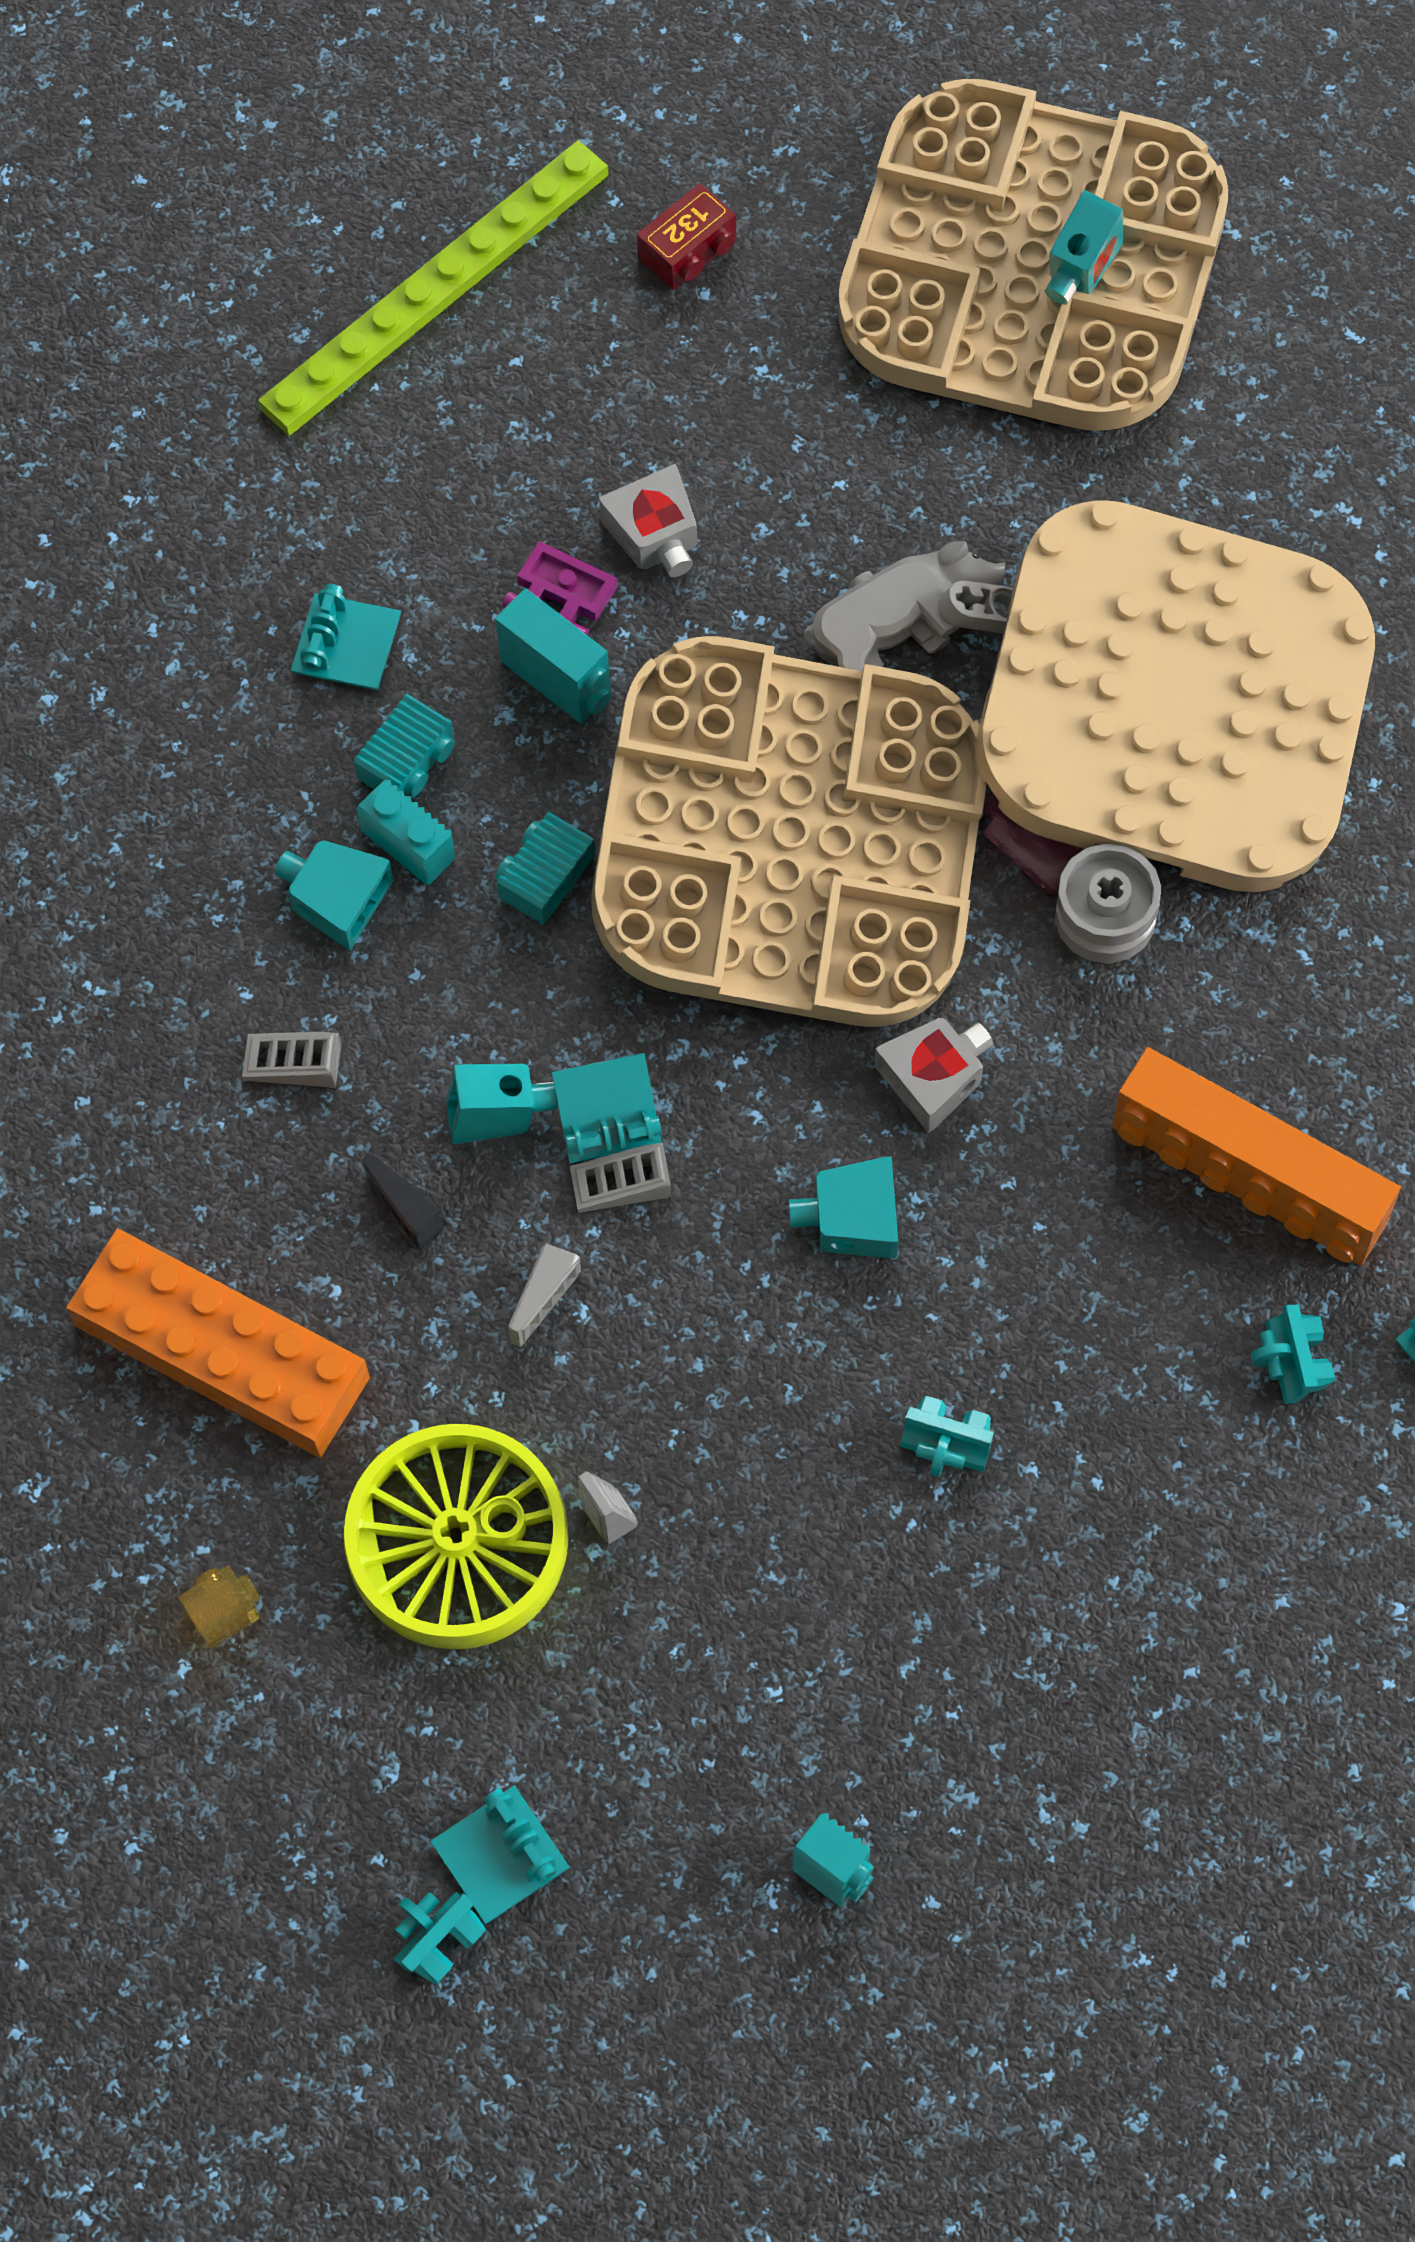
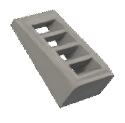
M339 1033L248 1034L242 1079L243 1081L336 1088L341 1052ZM260 1048L268 1049L266 1067H257ZM278 1049L286 1050L285 1062L282 1067H276ZM296 1051L304 1052L302 1066H294ZM314 1052L322 1053L320 1065L312 1066Z
M663 1142L633 1148L570 1166L578 1213L671 1197V1185ZM652 1165L654 1179L645 1181L643 1167ZM633 1169L636 1184L626 1186L624 1170ZM614 1172L617 1189L608 1191L605 1173ZM595 1175L599 1194L589 1196L586 1177Z
M549 1244L542 1246L508 1326L512 1344L519 1347L523 1345L579 1276L581 1264L578 1255Z
M587 1471L578 1476L582 1509L605 1543L610 1544L637 1527L638 1521L618 1489Z

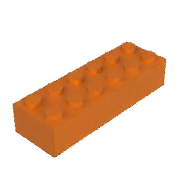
M1148 1046L1119 1091L1112 1128L1117 1130L1123 1140L1134 1146H1142L1143 1144L1159 1153V1157L1167 1165L1176 1169L1186 1168L1200 1176L1201 1181L1210 1189L1220 1193L1227 1191L1240 1198L1243 1205L1253 1213L1261 1216L1268 1214L1283 1222L1284 1227L1291 1234L1301 1239L1311 1238L1326 1246V1250L1330 1255L1342 1262L1350 1263L1353 1261L1362 1266L1390 1219L1401 1189L1400 1185Z
M119 1228L116 1229L66 1307L75 1327L320 1459L370 1379L365 1359Z

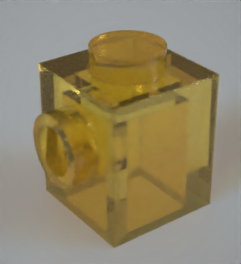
M229 1565L220 1571L218 1568L206 1571L194 1581L193 1588L178 1596L184 1610L209 1649H212L260 1618L254 1605L255 1602L261 1599L257 1590L246 1574L237 1578Z

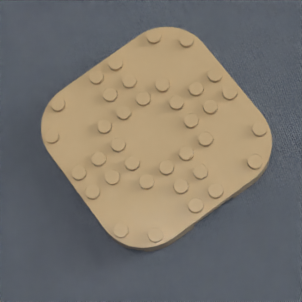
M982 79L949 81L940 84L939 91L929 94L924 98H921L918 94L902 108L891 125L877 166V178L858 237L853 240L842 273L839 287V324L844 341L853 356L867 370L881 379L899 386L1083 430H1112L1139 422L1150 416L1167 401L1173 393L1182 372L1223 231L1228 203V185L1222 165L1217 166L1212 157L1207 153L1208 145L1196 135L1180 126L1124 111H1120L1117 120L1036 102V91ZM1086 190L1123 209V245L1092 293L1085 294L1075 290L1069 302L1063 305L1050 299L1044 291L1052 279L1050 276L1049 254L1082 192Z
M1083 502L1065 508L1050 517L1032 537L1019 565L1007 611L1009 614L991 686L987 692L976 739L978 771L983 785L988 783L991 791L1000 801L999 809L1012 821L1037 835L1084 849L1093 847L1095 843L1100 845L1106 843L1127 846L1146 858L1181 867L1180 876L1230 890L1243 892L1272 890L1281 887L1284 882L1300 874H1305L1319 859L1333 838L1339 823L1374 658V626L1368 608L1358 591L1338 571L1313 557L1122 502Z
M704 636L682 640L673 644L672 649L659 655L654 660L652 658L648 660L635 676L623 708L592 888L591 904L594 924L599 938L610 956L633 977L658 989L855 1026L881 1027L901 1023L915 1017L930 1007L946 989L959 965L963 953L970 908L968 897L979 820L983 813L986 784L983 785L976 761V739L980 724L978 720L973 722L969 714L959 704L961 698L944 685L915 673L865 664L862 671L774 655V646L718 636Z

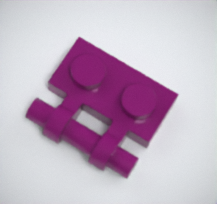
M540 541L517 575L518 585L527 588L542 601L547 598L564 606L559 614L586 635L589 634V629L575 623L581 614L596 622L618 587L616 577ZM508 592L503 600L502 607L505 609L518 595Z

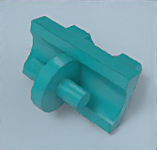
M1299 1304L1285 1305L1280 1315L1265 1322L1267 1331L1260 1333L1263 1347L1254 1350L1250 1354L1253 1366L1268 1367L1270 1379L1279 1380L1284 1404L1298 1403L1309 1393L1323 1390L1335 1380L1332 1363L1328 1359H1312L1309 1347H1315L1323 1341L1324 1330L1321 1317L1301 1314Z
M924 1396L917 1408L909 1407L900 1447L916 1451L915 1456L933 1461L930 1475L940 1478L944 1465L960 1470L965 1466L984 1472L994 1432L990 1431L991 1417L988 1414L971 1410L965 1413L963 1422L945 1417L947 1405L942 1400L929 1396Z
M429 1892L417 1905L406 1897L401 1900L398 1906L407 1916L395 1928V1931L406 1940L417 1927L421 1928L393 1958L403 1970L414 1971L427 1981L437 1984L453 1966V1963L436 1948L439 1942L449 1933L463 1948L468 1949L485 1932V1927L471 1910L475 1903L464 1893L460 1895L454 1892L431 1918L428 1915L440 1903L432 1893Z

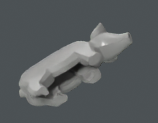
M953 541L945 544L938 551L901 559L875 575L871 571H866L850 582L848 591L819 609L813 624L804 631V640L808 644L814 645L817 654L826 662L837 667L862 671L865 664L884 667L878 651L898 646L911 636L929 654H934L950 643L948 635L959 629V627L946 621L941 614L939 608L941 596L957 581L966 580L1000 586L1004 582L1005 562L997 564L987 562L968 551L965 541Z

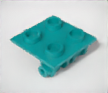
M327 584L325 589L321 590L319 594H314L292 664L291 673L378 691L400 620L401 611L347 600L342 595L343 589L340 586Z
M644 1053L551 1072L570 1164L662 1142L660 1136L662 1135L659 1117L656 1116Z
M515 1785L505 1792L500 1788L494 1790L484 1798L486 1803L484 1806L431 1840L432 1845L465 1895L475 1903L473 1907L485 1925L570 1868Z

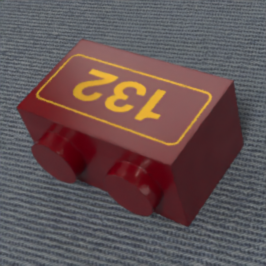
M699 183L637 233L638 259L671 289L675 290L685 280L691 281L696 278L704 265L716 255L725 254L732 247L736 240V214Z

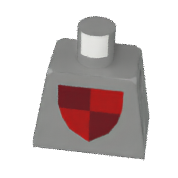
M675 464L599 497L601 522L640 569H648L662 562L670 577L681 576L691 569L693 562L687 551L697 545V525L679 470Z
M938 1018L875 1049V1068L924 1129L930 1133L981 1083L983 1066L977 1056L992 1047L993 1041L987 1030L978 1022L958 1035L946 1019Z

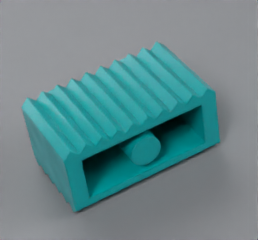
M404 695L402 701L388 715L386 721L371 736L370 741L366 742L359 755L355 756L353 763L357 779L373 789L378 787L384 780H391L392 785L398 786V791H404L405 797L409 795L412 797L417 796L427 782L428 770L436 761L439 763L444 762L454 748L455 740L452 721L412 696Z
M384 780L358 805L356 811H358L360 830L424 884H431L455 860L451 829L445 830L444 824H438V818L432 819L431 813H425L424 807L418 808V803L412 802L411 796L405 797L404 791H398V786L392 785L391 780Z
M550 812L546 813L540 823L534 821L530 824L522 838L523 847L519 849L518 854L514 858L510 855L507 856L500 864L495 875L499 898L510 906L515 907L518 911H522L526 916L537 920L540 925H545L596 856L595 839Z
M828 1813L820 1814L793 1850V1871L839 1907H842L848 1898L856 1902L864 1894L874 1878L871 1876L874 1866L869 1863V1844L862 1845L861 1838H853V1832L845 1833V1826H837L836 1819L829 1820Z

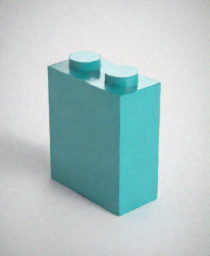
M525 588L495 618L500 661L582 724L591 714L597 715L611 698L608 651Z

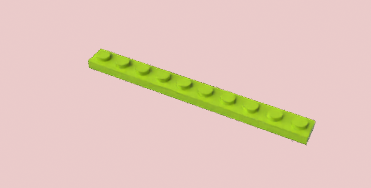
M577 140L258 400L260 410L288 436L293 434L608 176V165L582 142Z

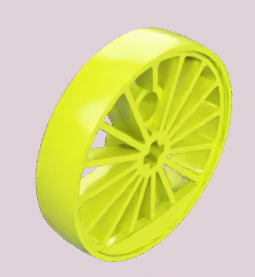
M447 1424L429 1427L409 1434L390 1445L372 1461L360 1477L351 1495L345 1517L344 1550L346 1561L354 1585L365 1604L385 1625L396 1633L414 1642L435 1648L468 1649L480 1647L499 1641L521 1629L541 1611L552 1596L560 1580L567 1556L568 1525L566 1512L560 1492L547 1469L530 1450L518 1441L498 1431L476 1425ZM450 1448H467L458 1506L453 1508L439 1451ZM482 1450L500 1456L501 1458L472 1505L466 1511L475 1451ZM427 1453L432 1455L445 1511L441 1512L407 1468L406 1463ZM509 1464H515L530 1477L507 1495L496 1496L487 1501ZM395 1471H399L436 1519L428 1517L380 1490V1486ZM535 1488H539L549 1507L524 1514V1510L518 1501ZM373 1499L380 1501L428 1529L375 1523ZM501 1513H510L517 1518L516 1525L510 1531L497 1532L490 1527L491 1520ZM546 1521L553 1522L551 1544L522 1541L526 1532V1525L531 1526ZM453 1528H459L462 1533V1541L459 1543H453L450 1538V1530ZM376 1535L424 1541L379 1552ZM486 1548L546 1555L548 1559L538 1578ZM426 1553L387 1582L383 1564ZM476 1556L530 1585L531 1589L518 1602L513 1604ZM467 1561L470 1562L505 1607V1611L486 1620H481ZM436 1562L405 1613L398 1610L392 1593ZM448 1564L439 1624L414 1618ZM457 1564H459L474 1623L448 1625Z

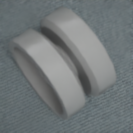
M1105 843L1088 847L1070 859L1060 876L1055 923L1060 938L1072 952L1093 962L1115 963L1130 959L1143 950L1154 933L1160 903L1161 884L1156 869L1142 854L1122 845Z

